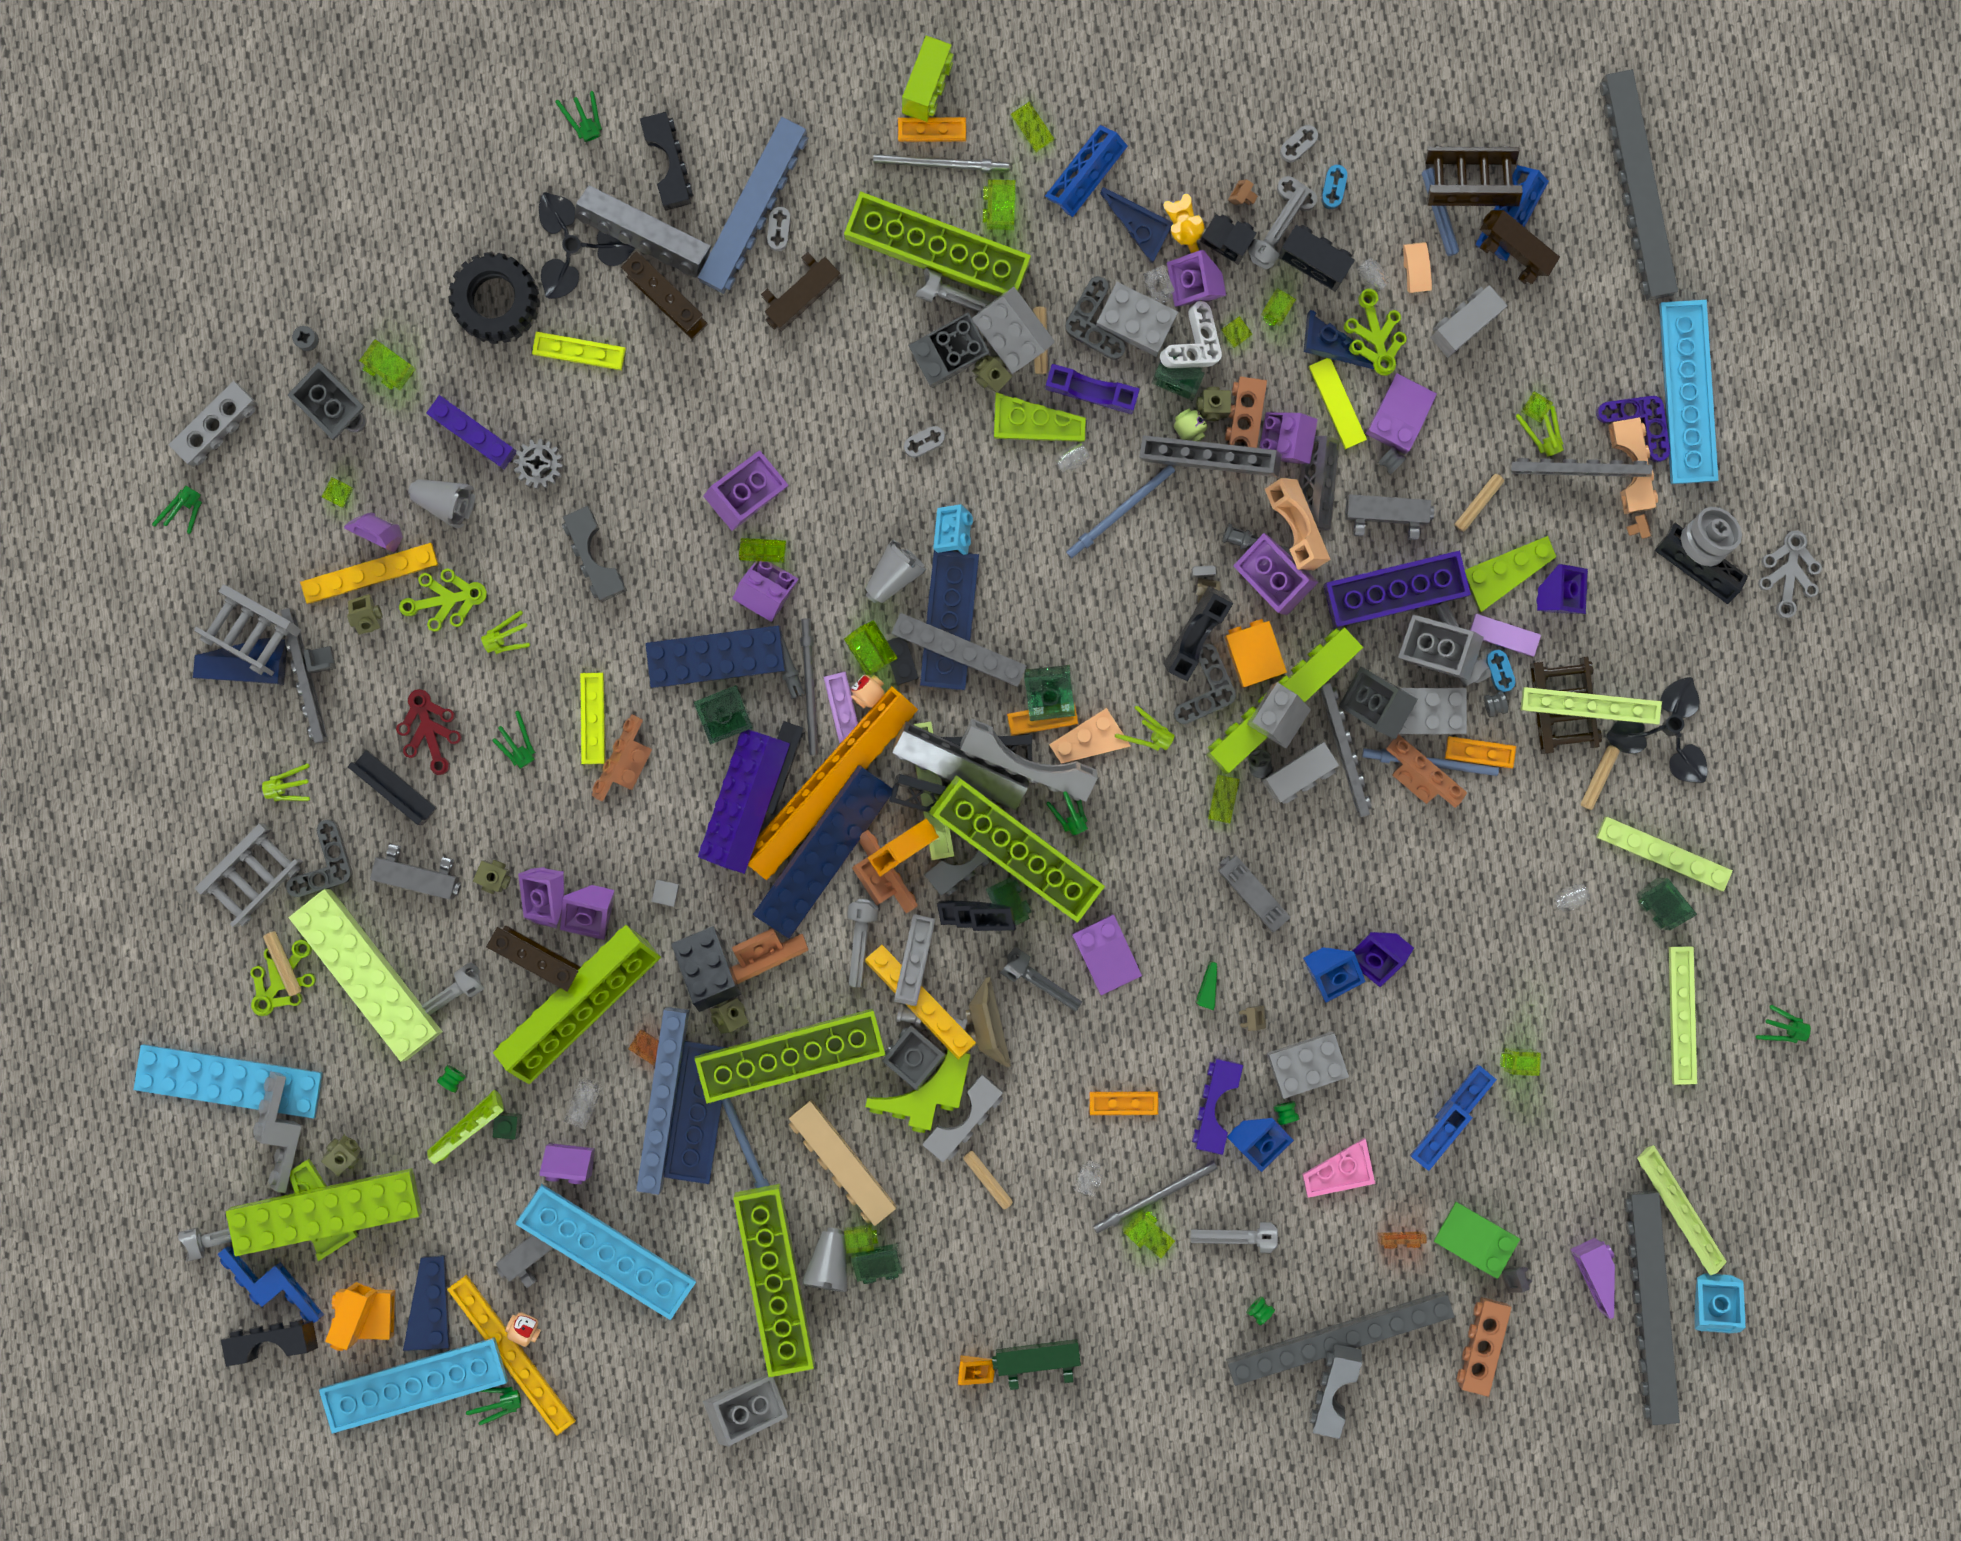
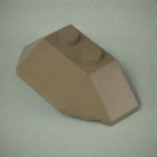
M987 976L969 1003V1010H965L968 1024L973 1023L975 1032H971V1037L976 1042L975 1046L978 1045L979 1051L1005 1067H1011L991 977Z

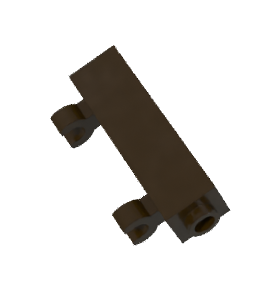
M1491 210L1484 217V223L1479 230L1486 234L1488 238L1481 244V250L1485 253L1490 251L1494 254L1499 246L1526 267L1518 277V280L1523 284L1527 282L1533 284L1537 276L1550 275L1560 258L1558 254L1504 210Z
M807 252L801 258L810 270L779 299L768 288L761 294L762 298L770 305L764 311L767 316L765 321L773 330L778 328L782 332L841 278V273L826 257L817 262Z

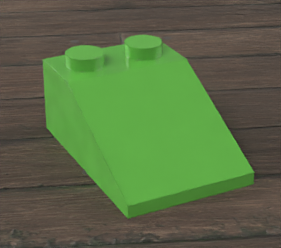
M1458 1202L1454 1203L1434 1239L1435 1243L1496 1279L1501 1275L1520 1241V1238Z

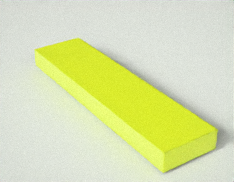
M536 332L532 354L536 356L620 371L623 368L626 352L625 347Z
M1326 358L1310 365L1308 368L1345 450L1366 441V436L1332 360Z
M580 673L581 764H604V673Z

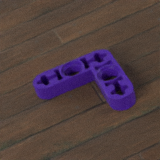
M1646 396L1609 401L1597 408L1596 416L1602 423L1608 424L1634 418L1642 419L1646 428L1645 442L1649 447L1650 460L1661 462L1669 456L1670 446L1664 404L1659 397ZM1652 401L1653 404L1658 406L1654 410V416L1659 415L1660 418H1654L1649 421L1648 417L1653 415L1652 410L1647 409V405ZM1626 404L1634 405L1636 411L1633 416L1625 414L1624 406ZM1617 405H1619L1618 412L1621 418H1618V413L1611 414L1609 419L1606 415H1602V411L1606 407L1611 411L1618 409ZM1652 423L1660 425L1661 432L1659 435H1653L1650 432L1649 427ZM1662 437L1663 441H1659L1658 445L1659 449L1664 450V453L1658 457V454L1653 453V450L1657 448L1656 442L1651 443V440H1657Z

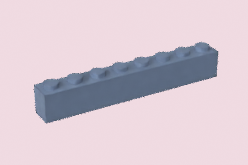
M781 117L698 276L701 283L722 294L725 293L726 289L730 290L735 282L733 276L736 270L742 269L746 260L744 255L747 249L751 250L756 242L754 236L757 230H762L767 218L764 216L768 209L772 210L777 201L776 193L786 185L788 178L785 176L788 170L794 169L798 161L796 155L799 149L803 150L809 138L806 137L807 131L805 128Z
M666 1007L663 1011L636 1190L638 1192L659 1195L663 1190L664 1173L690 1010Z

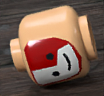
M863 675L851 687L853 694L851 698L863 709L865 707L873 708L885 694L882 689L884 683L875 675L872 677Z
M523 1312L512 1315L505 1329V1332L508 1333L507 1338L524 1347L528 1346L531 1341L535 1343L541 1332L537 1328L538 1320Z

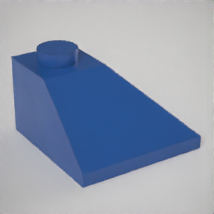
M1323 947L1303 958L1325 1003L1366 982L1353 951Z
M1273 1118L1242 1121L1227 1136L1261 1172L1294 1141Z

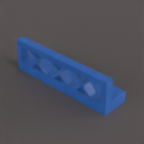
M1100 125L1045 197L1059 205L1067 215L1073 217L1128 145L1117 132ZM1103 134L1107 135L1102 142L1098 143ZM1092 153V156L1084 161L1086 155ZM1078 171V174L1070 179L1072 173ZM1064 189L1059 198L1055 196L1059 190Z
M1517 165L1512 174L1513 185H1518V180L1522 173L1528 175L1526 181L1519 184L1522 185L1523 191L1519 206H1495L1494 210H1504L1525 227L1549 181L1539 170ZM1482 232L1475 245L1480 248L1488 236ZM1500 246L1494 253L1499 259L1505 261L1510 256Z

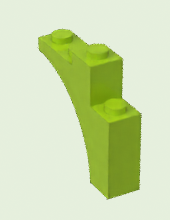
M948 1049L939 1069L918 1091L913 1090L895 1097L868 1096L865 1107L870 1108L869 1112L883 1114V1111L891 1112L892 1117L905 1119V1116H909L908 1126H912L913 1131L925 1133L926 1130L931 1131L936 1104H941V1109L954 1111V1107L959 1108L970 1052H967L958 1060Z

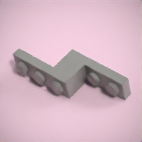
M270 1071V1075L264 1083V1090L266 1092L264 1100H261L259 1104L260 1116L259 1121L254 1125L253 1134L255 1136L254 1139L262 1144L279 1146L274 1155L276 1163L274 1171L270 1173L269 1184L276 1192L286 1193L302 1126L295 1121L276 1119L286 1077L278 1072Z

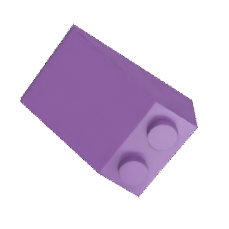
M1396 373L1365 434L1390 447L1394 446L1403 454H1407L1425 421L1437 393Z
M759 450L714 483L703 497L733 531L788 487V484Z
M1263 533L1233 565L1278 613L1288 615L1318 583L1307 570H1298L1293 557L1266 533Z
M1113 914L1072 933L1100 995L1142 976Z
M1593 1238L1570 1250L1599 1311L1609 1319L1614 1318L1615 1265L1612 1258L1615 1256L1609 1245H1605L1604 1242Z

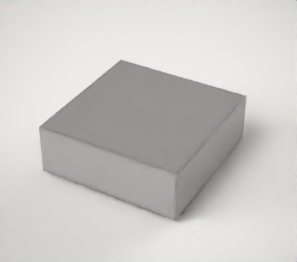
M1194 566L1191 569V578L1214 577L1216 575V566Z
M656 880L652 902L674 907L679 884Z

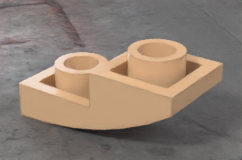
M1427 243L1404 244L1403 256L1404 268L1407 269V291L1410 293L1431 291L1432 280Z

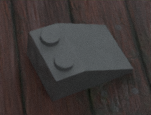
M319 362L288 393V396L332 440H335L365 408L354 394L328 368Z
M1360 666L1339 707L1376 731L1396 739L1418 699Z

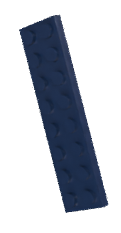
M858 765L753 915L790 939L856 846L861 834L868 829L888 801L893 788Z

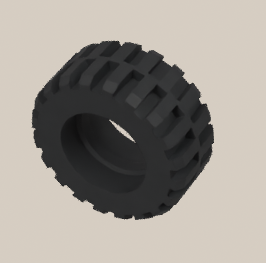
M491 252L484 253L483 257H479V255L471 257L473 261L470 263L465 261L461 265L463 269L460 272L456 271L454 273L455 281L450 283L449 286L451 295L448 296L449 304L452 306L451 312L466 332L480 341L498 344V341H503L504 343L511 342L510 338L512 337L518 339L522 336L521 332L524 329L528 331L531 328V320H536L538 315L536 308L540 307V300L538 299L539 291L534 282L535 280L522 264L513 257H507L505 254L497 253V255H493ZM494 278L508 281L515 292L514 303L510 310L497 318H485L480 315L474 306V296L480 285Z

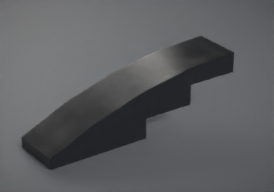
M941 900L937 903L941 925L973 928V931L1016 930L1013 908L1010 906L986 902Z

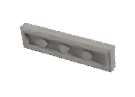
M913 914L894 1002L912 1006L917 1005L935 918Z

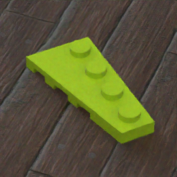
M996 393L994 439L1085 442L1086 418Z
M1548 536L1465 570L1470 591L1480 613L1556 558Z
M494 1089L427 1150L428 1159L434 1165L439 1161L445 1160L451 1151L502 1113L504 1109L501 1095Z
M310 1159L304 1161L290 1172L289 1177L295 1193L327 1186ZM356 1231L311 1240L316 1250L317 1260H322L359 1235Z

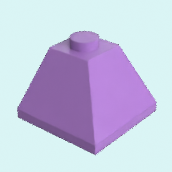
M1204 250L1167 262L1175 307L1195 304L1197 301L1207 302L1226 296L1223 274Z
M591 885L565 895L562 899L560 930L604 940L612 911L614 890Z

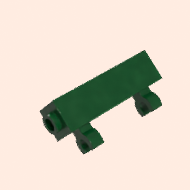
M1077 1339L996 1349V1356H992L993 1370H998L999 1376L1008 1375L1010 1390L1019 1389L1017 1374L1063 1368L1064 1383L1074 1382L1072 1367L1081 1366Z

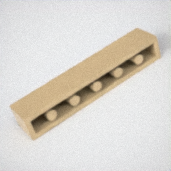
M812 1099L789 1117L791 1129L796 1134L801 1133L805 1138L803 1141L804 1145L810 1152L815 1151L820 1157L817 1159L819 1164L825 1170L829 1168L834 1175L831 1177L839 1188L842 1186L848 1192L846 1195L847 1199L853 1206L857 1204L862 1210L860 1214L868 1224L872 1222L876 1226L897 1208L896 1204Z

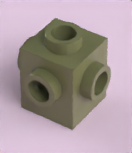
M986 355L975 363V368L972 370L977 376L975 381L984 389L988 387L996 393L1012 377L1004 368L1006 366L1005 363L998 356L991 357Z
M1219 387L1206 388V390L1202 391L1200 397H1197L1196 410L1200 411L1201 416L1206 418L1207 421H1219L1220 418H1227L1231 413V390H1220Z
M370 594L348 601L349 614H347L350 626L355 627L359 635L381 628L380 619L383 618L382 611L379 605L375 606Z
M481 860L473 882L482 885L481 890L491 894H494L495 891L502 892L503 888L507 889L511 881V876H509L510 870L506 869V864L500 861L493 860L491 863ZM493 873L495 874V877H496L495 880L492 879V874H493Z
M738 998L727 1000L709 1009L712 1014L711 1020L718 1027L720 1034L730 1033L749 1023L745 1015L744 1005Z
M344 1134L339 1140L334 1138L326 1147L327 1151L321 1160L324 1165L339 1176L347 1167L352 1169L359 1161L357 1156L361 1148L354 1139L348 1138Z

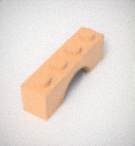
M1640 418L1617 421L1608 425L1612 448L1624 451L1631 458L1632 462L1647 461V465H1649L1650 451L1648 445H1645L1644 442L1646 428L1644 423H1641ZM1653 469L1651 477H1633L1630 485L1620 492L1624 514L1656 508L1658 495L1652 486V481H1654Z
M1280 478L1268 486L1265 491L1272 508L1286 519L1292 529L1294 545L1289 550L1297 569L1314 571L1331 560L1298 480Z

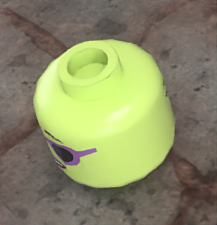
M1189 408L1175 417L1174 429L1182 440L1201 441L1205 437L1204 432L1207 430L1208 425L1197 410L1191 411Z

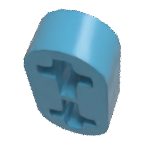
M1341 165L1331 166L1326 174L1321 201L1328 209L1337 208L1343 199L1347 171ZM1335 171H1339V175L1343 176V178H1339L1337 185L1333 184L1334 177L1331 176ZM1332 189L1336 190L1335 197L1338 200H1335L1334 203H1329L1330 200L1326 196H1329Z
M1501 650L1490 652L1486 656V663L1491 671V679L1495 689L1500 692L1510 691L1515 686V677L1506 653ZM1494 654L1497 657H1502V661L1499 662L1501 670L1498 669L1497 664L1491 663V660L1494 659ZM1500 672L1503 673L1504 678L1510 679V682L1507 683V688L1504 685H1499V681L1502 680Z

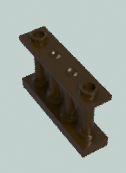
M1509 146L1428 147L1425 164H1434L1435 185H1430L1427 205L1519 206L1523 194L1522 185H1513L1512 165L1517 163L1520 148ZM1443 164H1457L1458 185H1444ZM1466 165H1480L1481 185H1467ZM1489 165H1502L1504 185H1490Z
M637 251L621 266V269L628 274L626 277L691 340L708 325L702 318L703 314Z
M1588 656L1579 658L1580 665L1547 669V667L1543 666V662L1530 664L1532 687L1546 689L1545 680H1548L1550 677L1581 674L1583 687L1556 691L1593 694L1591 675L1594 673L1593 663L1589 661ZM1536 712L1541 754L1554 753V748L1557 745L1590 742V748L1600 747L1599 743L1602 742V733L1597 728L1596 718ZM1587 719L1588 733L1563 736L1552 735L1551 725H1554V723Z
M507 925L503 929L497 927L486 948L568 992L577 976L578 970L582 967Z

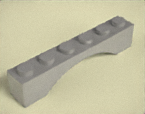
M972 718L960 742V750L965 755L984 759V762L991 766H1001L1010 774L1023 775L1032 783L1037 784L1040 782L1045 784L1047 788L1054 792L1066 791L1070 798L1077 801L1080 799L1087 801L1098 779L1096 769L1076 761L1060 765H1047L1026 760L1006 747L997 736L993 727Z

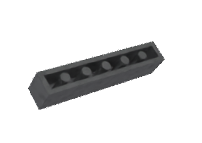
M590 185L576 203L574 218L580 222L588 224L602 233L608 234L622 243L640 250L644 254H649L659 259L662 263L679 269L684 274L696 278L709 257L710 245Z
M1143 435L1139 458L1149 463L1279 477L1282 454L1277 450Z
M905 721L894 742L892 753L897 758L904 761L908 760L916 764L920 769L930 770L945 780L949 779L952 781L957 775L985 797L997 801L1005 808L1016 810L1028 789L1029 781L1025 776L1010 774L1005 768L998 765H988L984 762V759L979 757H969L960 750V746Z

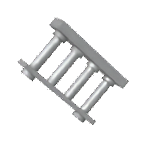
M223 584L219 592L226 597L224 600L226 603L207 632L198 627H195L194 631L200 634V640L209 646L215 643L250 663L251 666L249 668L256 673L262 675L265 672L272 676L274 672L267 668L265 664L284 635L287 636L290 633L297 637L301 629L287 619ZM242 606V613L224 641L222 642L215 638V635L233 607ZM258 615L259 618L257 620L259 622L241 650L238 651L231 647L250 616ZM271 624L276 625L274 628L276 630L257 661L248 656L266 627H270Z
M259 823L194 888L200 895L213 894L236 917L230 923L232 927L245 926L253 918L251 914L288 877H294L301 870L299 867L303 863L301 859H294L291 862L268 839L269 836L267 834L271 829L265 823ZM256 845H261L285 868L276 878L252 856L253 852L251 850ZM240 861H245L268 884L260 894L236 872L235 866ZM224 877H229L252 900L244 910L220 888L219 882Z

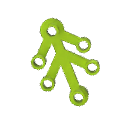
M1368 288L1359 295L1358 302L1361 307L1365 308L1370 331L1360 325L1355 318H1349L1344 323V330L1350 334L1356 333L1375 346L1376 353L1365 347L1361 340H1354L1350 344L1349 350L1353 355L1361 354L1373 362L1374 370L1382 376H1387L1395 370L1396 362L1394 357L1399 348L1406 343L1407 337L1403 332L1395 333L1391 338L1392 344L1386 352L1384 342L1394 325L1401 320V314L1396 310L1390 311L1386 315V322L1380 330L1374 307L1378 302V294L1375 290ZM1364 297H1367L1370 303H1366ZM1390 315H1394L1396 317V321H1393L1390 318ZM1348 323H1352L1354 325V329H1351L1348 326ZM1396 336L1402 339L1401 343L1396 340ZM1354 344L1359 345L1360 350H1356ZM1381 362H1385L1387 368L1382 367Z
M447 568L441 572V579L447 583L452 582L463 590L462 592L453 593L433 580L430 574L423 573L418 578L419 584L423 587H429L441 596L418 601L405 598L400 602L399 610L403 615L412 617L418 613V610L442 605L436 616L429 619L427 623L429 630L438 632L441 630L443 621L455 603L464 601L458 613L450 616L451 625L461 627L473 605H479L485 601L487 590L484 585L478 582L468 584L456 576L453 570ZM446 572L452 573L451 579H445ZM425 576H428L430 579L428 584H423L422 582ZM477 589L479 591V595L474 598L472 597L471 592L472 590ZM411 603L412 608L410 611L405 610V604ZM456 616H460L461 622L459 624H455L453 622V619ZM436 620L439 625L436 629H433L431 623Z
M304 939L297 940L292 945L293 955L288 960L292 970H294L302 958L309 956L312 952V947ZM302 944H304L307 947L305 953H302L299 950V947ZM268 948L264 951V958L267 960L271 986L267 991H265L263 981L266 975L264 967L255 966L250 971L256 990V996L252 999L251 1008L258 1016L269 1015L274 1007L285 1005L297 1006L303 1001L300 993L297 994L299 998L297 1003L292 1002V996L274 998L279 990L286 988L273 959L268 957ZM257 968L262 972L260 977L255 976L254 972ZM311 973L296 978L299 986L312 987L316 983V977ZM307 976H310L312 978V983L310 985L305 983V978ZM262 1000L266 1001L267 1007L265 1009H262L260 1007V1002Z

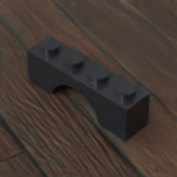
M662 112L640 118L647 145L663 150L669 157L668 173L657 184L665 211L691 204L690 197L694 195L691 184H686L684 175H688L685 162H680L678 154L682 153L679 139L674 140L672 133L676 131L673 117L668 118L667 113Z
M1208 586L1163 663L1169 673L1188 682L1199 663L1200 652L1205 640L1213 628L1224 621L1234 604L1228 595Z
M296 1319L290 1321V1325H283V1322L269 1325L267 1329H263V1325L249 1328V1332L244 1333L243 1329L230 1331L228 1337L221 1339L226 1367L245 1364L257 1359L260 1347L264 1342H272L278 1345L286 1356L305 1354L317 1349L318 1343L313 1321L304 1322L303 1319Z

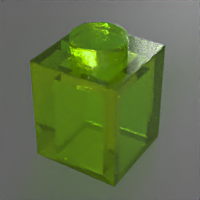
M1276 288L1261 313L1264 317L1263 320L1271 326H1281L1296 299Z
M1141 1210L1122 1229L1123 1233L1141 1248L1159 1229L1156 1224L1158 1219L1151 1212L1147 1211L1144 1213Z
M872 1224L844 1229L847 1254L872 1251L875 1248V1244H878L877 1230H873Z

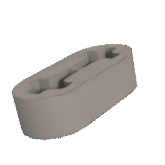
M1311 125L1301 127L1282 145L1280 150L1281 158L1288 163L1298 160L1316 143L1318 138L1316 128ZM1303 132H1311L1312 141L1307 139L1301 143L1300 140L1304 136ZM1295 145H1297L1298 148H1296L1294 152L1295 156H1293L1292 154L1287 156L1286 147L1291 149Z
M1290 176L1283 177L1277 185L1278 194L1286 201H1289L1293 192L1290 190L1287 193L1284 192L1282 184L1287 185L1288 182L1291 183L1293 191L1298 186L1303 187L1309 192L1312 204H1302L1300 210H1312L1317 202L1316 194L1295 178Z
M784 207L774 208L769 217L767 240L770 248L774 251L784 250L789 241L791 218L788 210ZM779 212H782L783 216L787 217L786 220H782L781 227H778L777 219L774 218V216L779 215ZM777 231H781L780 236L784 240V242L779 243V246H776L775 242L772 241V239L776 238Z
M932 426L909 437L904 443L905 453L912 458H916L940 447L945 439L944 432L941 428ZM932 431L935 434H941L938 437L939 442L935 443L934 440L926 443L925 440L931 437L930 433ZM914 441L915 444L923 441L924 444L918 447L917 453L913 450H908L911 447L910 442Z

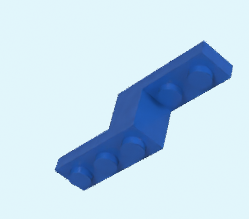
M1477 1064L1436 1114L1437 1123L1410 1156L1429 1171L1473 1118L1469 1113L1497 1079Z
M231 1245L218 1253L221 1258V1264L234 1273L236 1282L249 1291V1297L255 1304L263 1307L284 1290L287 1300L293 1305L296 1304L301 1310L300 1315L305 1321H313L315 1323L324 1316V1313L281 1262L258 1279L240 1256L234 1255Z

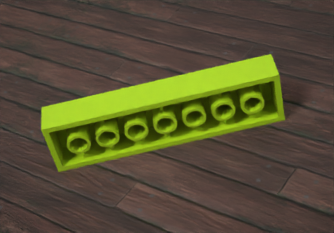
M861 191L844 232L845 240L922 269L930 268L942 273L943 277L997 297L1013 286L1018 292L1020 291L1031 262V255Z
M1345 627L1341 630L1336 628L1324 638L1326 643L1323 646L1321 644L1315 646L1307 654L1310 658L1306 662L1304 660L1299 661L1291 669L1293 674L1290 677L1287 675L1282 677L1278 683L1297 694L1305 703L1364 648ZM1266 693L1258 700L1259 703H1261ZM1253 706L1241 716L1243 719L1241 723H1233L1224 732L1227 735L1222 740L1217 738L1207 747L1210 751L1206 755L1224 774L1230 773L1267 738L1247 725L1256 710Z
M957 775L929 811L932 816L1077 923L1105 887L1101 882Z
M625 925L605 945L601 946L595 955L582 965L568 992L559 988L555 993L551 994L543 1005L536 1009L523 1024L519 1025L505 1041L500 1043L493 1054L507 1072L530 1085L662 957L644 937Z
M868 1009L695 1056V1062L707 1104L884 1056L885 1051L874 1010Z
M413 1168L237 1205L230 1207L225 1212L234 1255L240 1256L416 1218L421 1215L422 1209Z
M775 1184L735 1192L733 1199L768 1378L814 1369L815 1359L781 1185Z

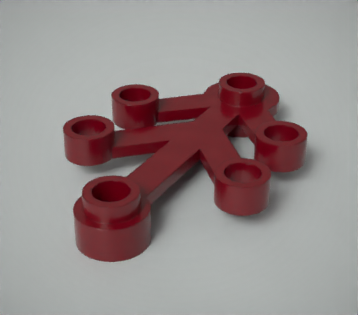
M414 690L408 697L410 709L404 721L397 725V733L401 736H408L412 731L411 725L418 714L421 723L410 744L403 748V753L409 758L416 757L418 747L425 736L433 759L430 764L431 771L436 775H444L449 771L450 763L446 758L442 757L435 733L447 738L451 744L460 743L462 735L458 731H451L430 720L428 711L439 715L441 720L447 723L455 719V713L451 709H444L431 702V697L425 690ZM421 696L423 702L422 704L417 705L415 700L417 697ZM447 711L451 713L449 720L444 718V713ZM406 725L408 727V731L403 734L400 731L401 726ZM453 733L458 735V739L455 742L450 738ZM409 747L414 748L413 755L407 753ZM439 761L443 764L441 770H437L435 767Z

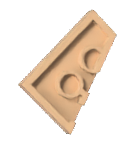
M1107 708L1049 744L1061 764L1131 747L1128 741L1115 738V734H1124Z

